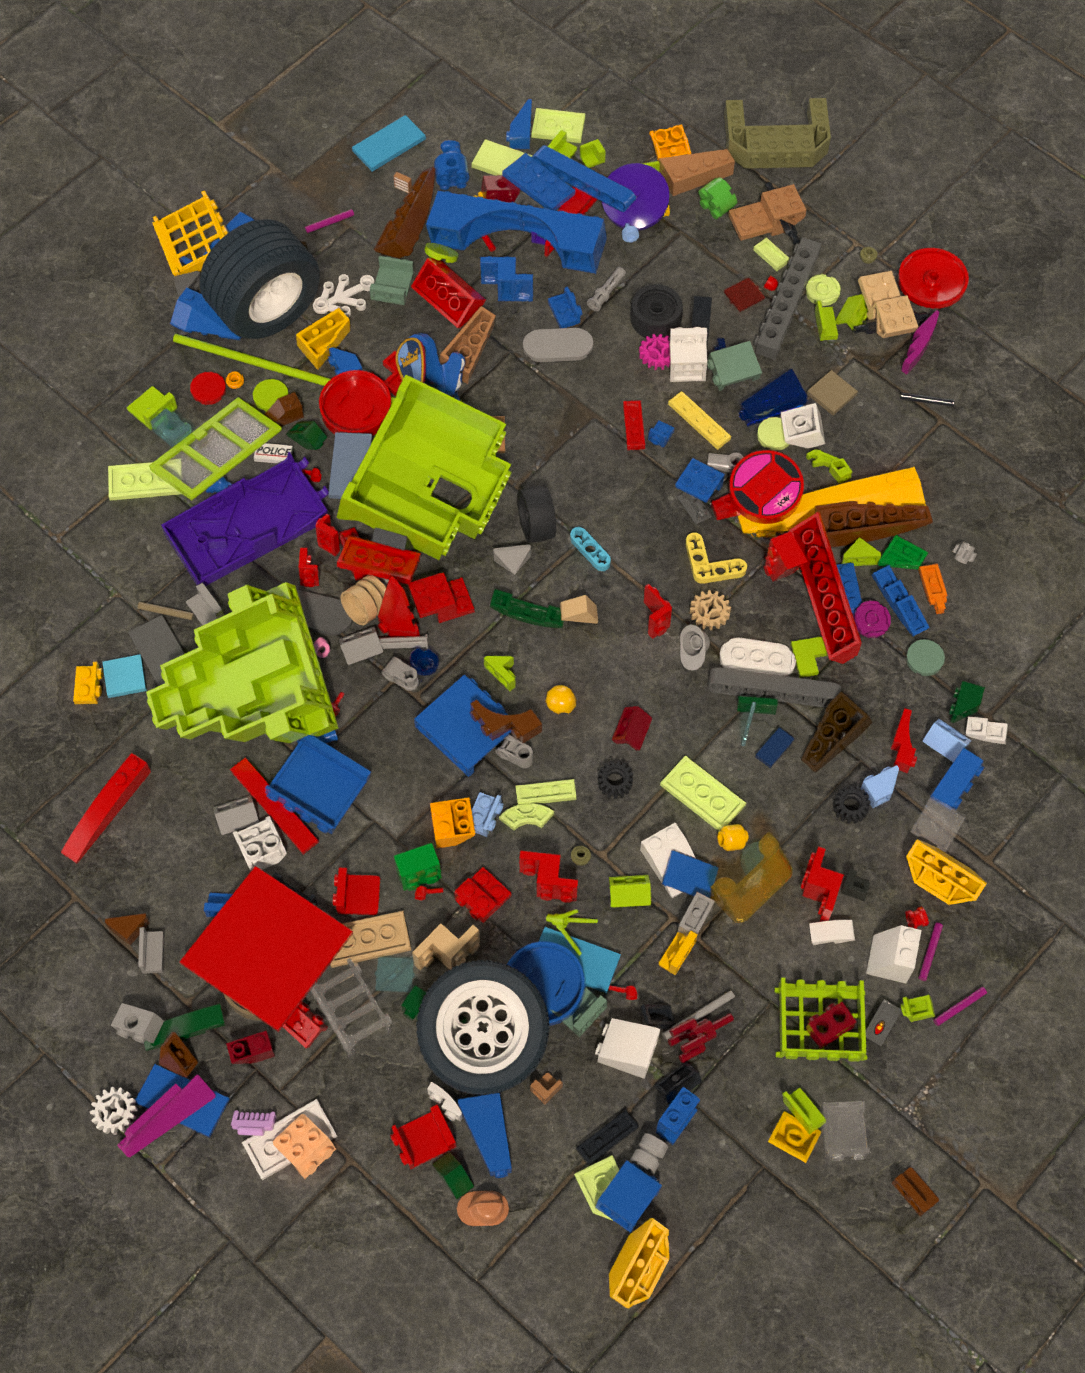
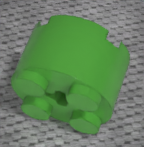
M720 177L713 179L698 191L701 198L699 202L701 207L705 210L708 208L711 211L712 217L716 220L737 205V198L735 194L732 195L729 190L732 188Z

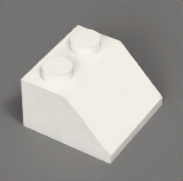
M816 403L781 412L784 437L787 444L804 448L825 444L821 415Z

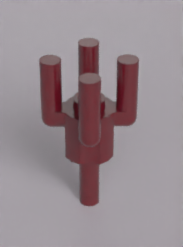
M730 1013L714 1022L704 1019L697 1023L696 1019L690 1018L671 1028L669 1032L672 1037L667 1041L672 1047L688 1038L689 1042L681 1046L683 1054L679 1055V1060L684 1063L706 1050L704 1043L717 1036L715 1030L734 1021V1018Z

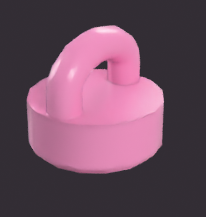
M319 637L313 644L316 655L320 658L326 657L330 652V646L322 637ZM325 647L324 653H321L320 650Z

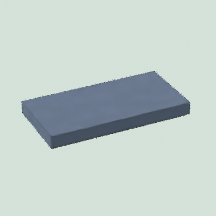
M335 432L329 498L341 499L349 481L353 480L372 443V434Z

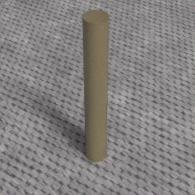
M144 602L138 603V609L188 620L194 619V613Z

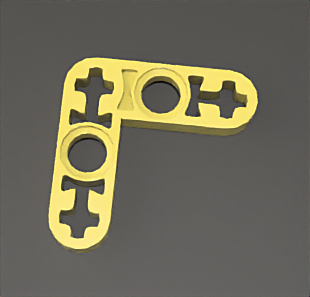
M690 533L687 536L686 549L696 582L710 583L740 578L746 574L747 564L742 559L709 563L702 536L698 533ZM691 540L697 542V549H694V543ZM701 555L703 560L695 561L693 556ZM739 566V568H741V571H738V569L735 567ZM717 568H723L725 570V573L719 575L715 572V570ZM700 571H702L703 574H705L704 577H702L701 574H699Z

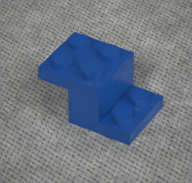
M481 257V284H498V301H533V274H516V257Z

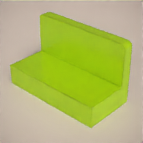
M563 130L548 145L549 148L570 159L577 151L576 146L567 142V132Z
M863 294L847 298L835 320L837 325L847 323L852 330L854 326L863 325L867 318L866 314L869 312Z
M817 300L815 317L820 341L837 340L838 331L833 307H822L821 300Z
M649 875L609 877L611 907L651 905Z
M801 1088L790 1095L786 1091L782 1093L784 1104L809 1135L826 1123L825 1117Z

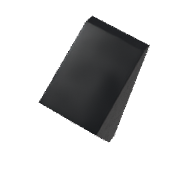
M641 1005L640 1018L642 1025L656 1027L660 1030L676 1025L671 1006Z

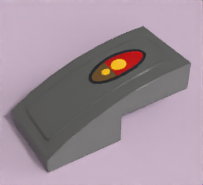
M884 999L866 1029V1038L882 1046L902 1010Z

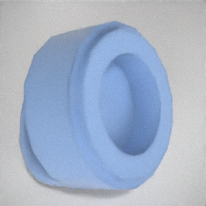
M626 223L625 228L622 230L623 240L625 242L636 241L639 238L638 228Z

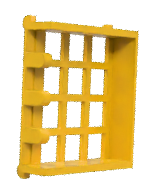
M205 190L201 192L202 198L161 220H158L157 216L153 217L155 221L153 226L174 276L195 271L201 273L203 263L211 251L208 243L217 238L221 240L229 233L226 226L221 223L224 220L221 214L216 211L218 206L215 200H210ZM209 213L212 222L201 227L198 218ZM195 221L198 229L186 234L184 226ZM215 226L217 234L206 239L203 231ZM180 228L183 237L172 242L169 234ZM200 233L203 241L191 246L189 238ZM186 241L188 249L177 254L174 246ZM205 245L208 254L197 259L194 250ZM190 253L193 261L182 267L179 258Z

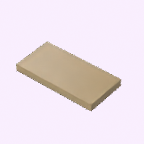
M403 911L343 923L344 926L353 931V935L331 962V968L411 951Z

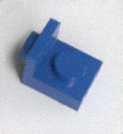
M658 421L655 427L649 430L648 440L654 445L665 447L674 433V427Z

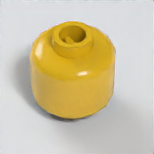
M734 824L722 827L720 832H718L717 838L720 847H723L724 850L735 851L745 847L749 836L748 832L741 825Z

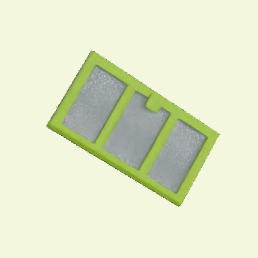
M238 397L150 464L149 467L153 473L192 501L282 431L278 424Z

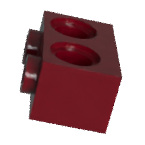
M843 1002L837 1005L832 1003L825 1009V1013L820 1016L815 1014L808 1020L809 1023L806 1030L820 1050L853 1029L857 1022ZM840 1015L843 1021L837 1022L833 1016ZM824 1026L827 1032L820 1033L816 1027Z

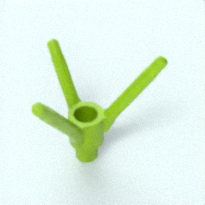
M577 909L563 914H548L546 921L557 926V929L562 932L576 953L581 955V951L565 928L569 922L598 923V920L569 918L568 916L578 913Z

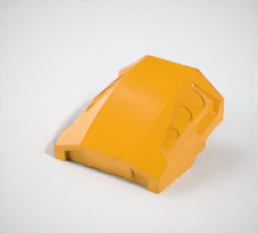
M682 124L672 128L669 127L668 129L649 132L658 161L659 158L691 154Z

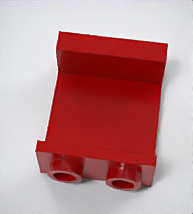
M438 1104L430 1108V1113L399 1128H396L395 1125L391 1127L393 1134L390 1137L395 1146L399 1145L402 1151L399 1154L404 1166L408 1164L410 1170L456 1148V1142Z

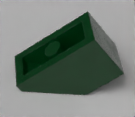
M315 421L297 422L286 433L289 438L307 450H318L323 446V442L327 438Z

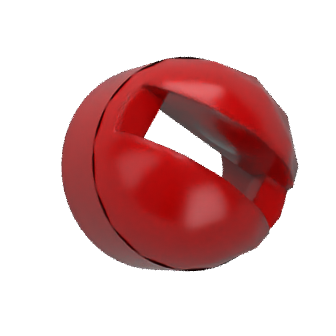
M770 275L763 288L774 291L778 287L777 279Z

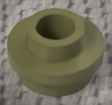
M865 247L860 252L861 260L864 263L870 264L877 259V251L872 247Z
M577 846L572 850L571 859L576 865L582 866L590 861L591 853L588 848ZM580 852L584 853V857H578L577 854Z

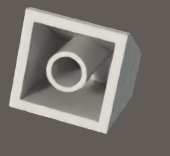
M901 925L875 934L872 940L866 974L906 984L915 968L922 930Z
M612 1018L610 1024L606 1023L602 1033L605 1036L604 1042H599L595 1053L599 1055L598 1062L645 1079L658 1042L660 1029Z

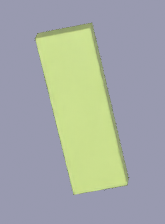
M574 779L516 786L518 805L576 800Z

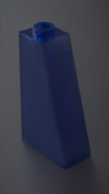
M790 369L742 402L739 416L748 427L768 418L780 416L781 412L806 406L808 396L793 369Z

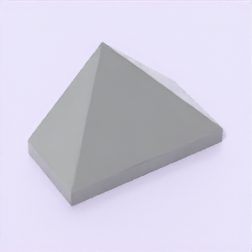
M521 545L494 548V561L515 575L531 557V546Z

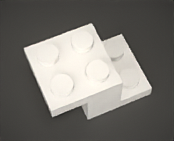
M678 327L671 329L670 382L706 381L707 328Z

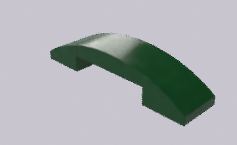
M494 590L490 607L497 612L533 625L551 628L563 627L564 621L561 618V608L551 605L548 608L512 598L513 594Z

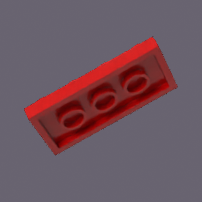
M349 536L337 561V567L388 580L393 576L397 582L410 585L420 561L421 553L400 550Z

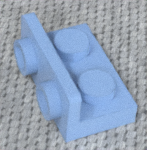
M479 792L472 808L475 833L487 837L489 831L492 832L496 825V820L494 819L497 814L500 815L504 805L501 796L497 795L494 798Z

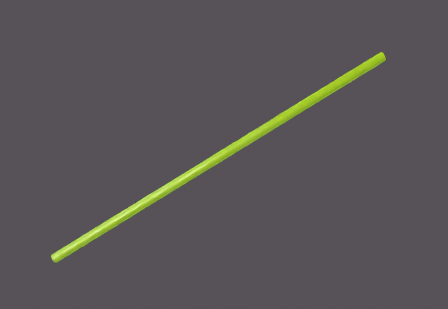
M175 334L173 337V342L322 386H325L331 380L330 378L180 334ZM391 397L392 404L395 400V397Z

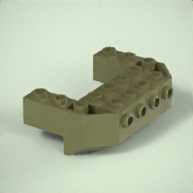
M809 98L807 109L808 125L745 126L743 100H726L724 111L725 149H728L734 161L745 169L813 167L828 154L831 139L826 98Z

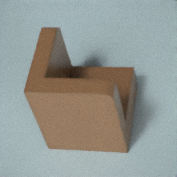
M546 1073L539 1081L535 1080L530 1085V1091L545 1105L563 1087V1082L561 1080L557 1081L549 1073Z

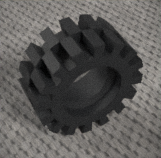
M610 761L609 765L605 763L604 768L601 767L598 773V788L602 790L603 795L608 794V798H611V796H614V799H617L618 796L623 798L624 794L627 795L629 790L632 789L633 772H631V768L626 767V763L621 765L620 761H617V764H614V761ZM612 774H619L623 778V782L618 786H614L608 782V777Z
M850 785L849 789L845 786L842 790L838 791L833 803L834 813L837 812V818L841 817L840 821L844 822V820H847V824L853 821L854 824H857L858 820L861 822L867 816L871 802L868 800L869 795H865L864 789L859 791L860 787L856 786V789H853V785ZM847 799H854L858 802L859 808L855 811H850L845 807L844 802Z

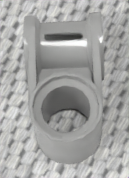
M393 657L381 672L387 680L396 683L405 690H415L419 685L417 671L397 657Z
M511 735L505 737L500 748L495 750L499 757L521 768H528L533 764L532 748L529 745L522 744V742ZM523 754L528 755L527 758H521L520 756Z

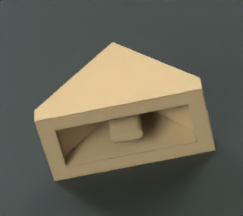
M586 595L560 603L563 621L598 623L597 605Z

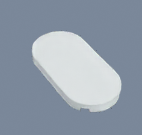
M746 638L730 639L726 644L722 645L719 655L721 665L726 669L786 677L792 674L796 664L795 656L787 646Z

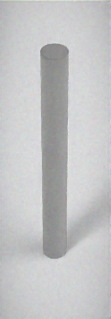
M731 990L673 1027L690 1018H694L696 1021L700 1020L735 997L734 993ZM670 1029L662 1033L666 1040L672 1037L669 1032Z

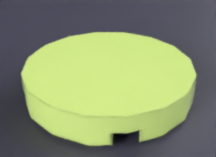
M820 274L809 279L805 293L812 303L816 304L817 300H821L822 306H828L837 301L841 288L835 278Z
M771 417L763 420L759 425L757 437L763 447L778 451L790 445L785 442L782 418Z

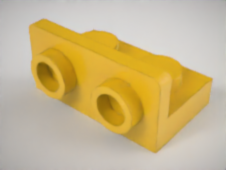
M93 662V666H76L74 704H98V697L102 695V688L99 684L100 679H103V669L99 667L98 662Z
M690 931L687 936L678 932L661 958L659 966L676 975L695 945L698 934Z

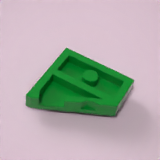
M895 535L880 558L878 565L918 570L926 559L928 552Z

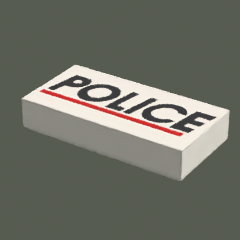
M265 443L255 451L254 461L281 463L287 458L288 452L292 455L293 446Z

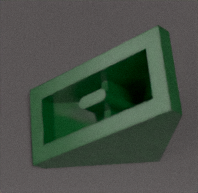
M450 1152L432 1164L456 1200L474 1188L462 1165Z

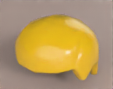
M557 685L547 692L545 701L548 708L554 713L569 714L576 707L577 700L570 688L564 685Z

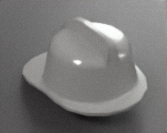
M688 625L680 634V657L683 666L688 670L694 671L703 665L706 651L710 646V640L701 628L696 625Z

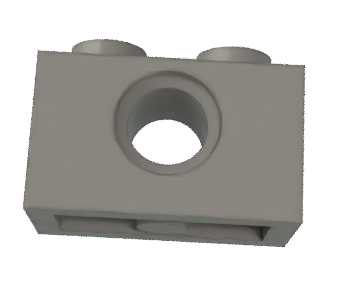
M122 1003L111 1026L117 1030L116 1034L127 1039L130 1036L133 1037V1040L142 1044L145 1041L154 1043L164 1020L154 1012Z

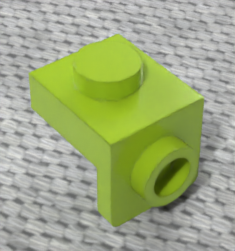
M930 995L909 999L907 996L903 997L904 1004H901L903 1016H907L911 1022L935 1017Z

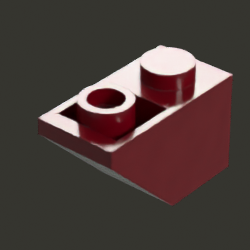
M267 1031L226 1043L232 1064L257 1063L275 1057Z

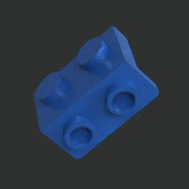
M568 287L564 288V294L548 298V304L560 328L579 324L580 316L582 315L581 307L576 305L575 295L573 292H570Z

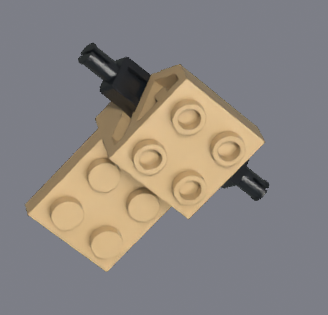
M892 271L862 276L858 279L869 312L866 314L868 320L864 321L863 325L853 327L855 334L864 332L867 335L877 333L882 338L915 332L918 328V321L928 319L927 312L918 314L912 310L908 296H900Z

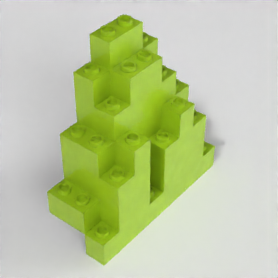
M287 582L268 591L245 585L228 593V605L232 612L194 629L195 642L199 648L160 665L162 670L161 676L165 684L146 692L148 697L147 703L151 708L152 721L156 728L167 730L177 725L178 734L181 738L193 739L206 732L214 731L222 733L225 739L247 742L267 734L270 740L292 743L308 735L319 737L338 729L296 586Z

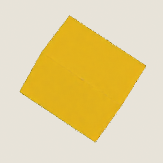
M784 1111L768 1142L806 1163L822 1132L817 1129L809 1135L796 1117Z

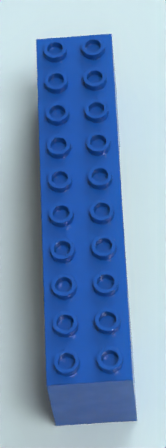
M449 191L437 192L426 223L431 243L441 244L458 250H465L477 239L497 231L521 230L530 233L535 232L538 236L551 243L561 259L563 268L595 274L607 240L604 219L596 216L590 217L565 211L550 210L548 208H537L531 205H519L514 202L508 203L484 199L483 197H472Z

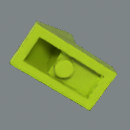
M486 656L484 658V667L509 691L513 690L516 677L509 669L514 665V657Z

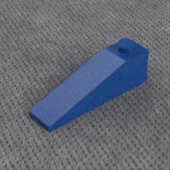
M186 288L177 299L170 322L172 326L189 333L195 331L201 332L202 335L214 334L221 338L241 339V337L234 334L204 300L202 294Z

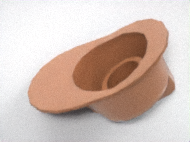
M495 1191L469 1192L461 1197L457 1206L459 1218L470 1226L498 1225L505 1220L509 1211L508 1202L505 1197Z

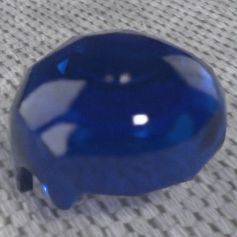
M418 647L410 654L411 667L417 671L418 675L429 676L438 670L440 661L431 649L423 651Z

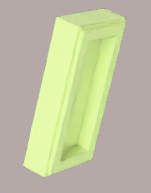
M768 238L754 246V251L776 271L789 263L790 258Z

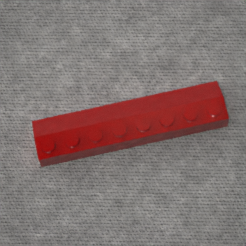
M817 512L791 528L789 532H792L808 561L803 564L801 570L829 660L844 664L858 656L862 643L821 515Z

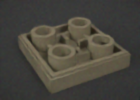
M832 370L807 391L809 397L833 416L858 393L856 389Z

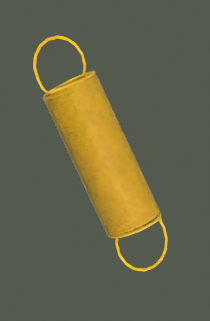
M757 530L756 537L775 538L777 531Z

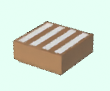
M396 172L394 175L395 188L410 193L412 191L411 178Z

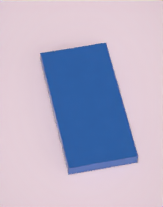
M154 1064L136 1098V1104L149 1109L172 1086L177 1084L183 1089L191 1080ZM213 1091L216 1097L179 1124L210 1138L230 1099Z

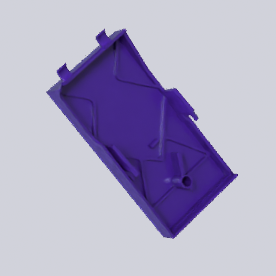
M288 452V456L284 461L255 478L249 480L243 478L161 525L164 535L197 586L201 583L207 586L316 528L315 525L318 519L328 514L321 499L325 498L329 491L325 486L319 492L313 489L301 471L309 464L305 457L300 462H294L291 453Z

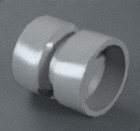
M645 1133L639 1143L640 1149L635 1150L630 1161L637 1164L641 1170L655 1174L660 1164L658 1159L664 1157L668 1150V1145L659 1138Z

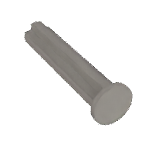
M428 634L425 636L379 638L382 649L429 648Z

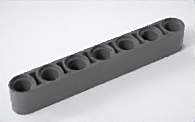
M726 668L711 669L708 689L714 693L778 699L779 702L827 708L832 700L841 692V686L837 683Z

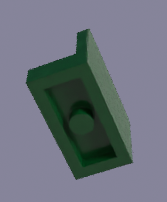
M738 696L737 712L775 715L778 699Z

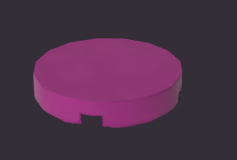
M877 601L863 602L856 608L853 615L858 632L867 638L882 636L891 624V616L888 609Z

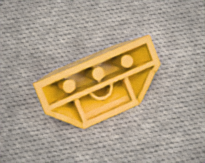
M918 839L906 856L914 883L948 905L977 900L987 884L971 868L939 848Z
M650 1218L628 1236L609 1273L610 1297L625 1308H630L632 1305L650 1298L669 1261V1230L655 1219Z

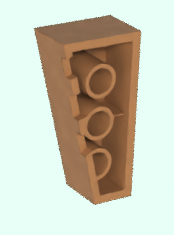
M728 149L659 158V172L665 178L672 196L706 185L715 178H725L733 175L735 161Z
M482 306L440 354L439 362L441 365L445 364L454 352H458L465 357L462 381L467 385L495 323L496 315Z

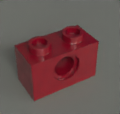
M502 175L483 176L481 190L484 199L515 202L520 193V189Z

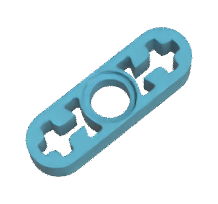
M576 527L572 529L570 533L571 543L598 571L608 570L611 558L584 528ZM575 535H582V540L579 537L575 538ZM587 546H593L596 550L590 553L587 552L585 548ZM599 559H600L601 561L606 560V561H605V564L602 563V562L599 564Z

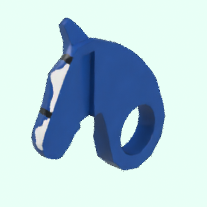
M423 333L412 335L411 337L419 339L426 349L424 384L447 395H452L460 401L457 391L462 385L465 357L458 352H454L450 355L448 361L441 365L433 339L428 334Z

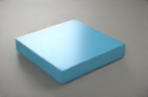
M141 655L103 661L108 698L147 691Z

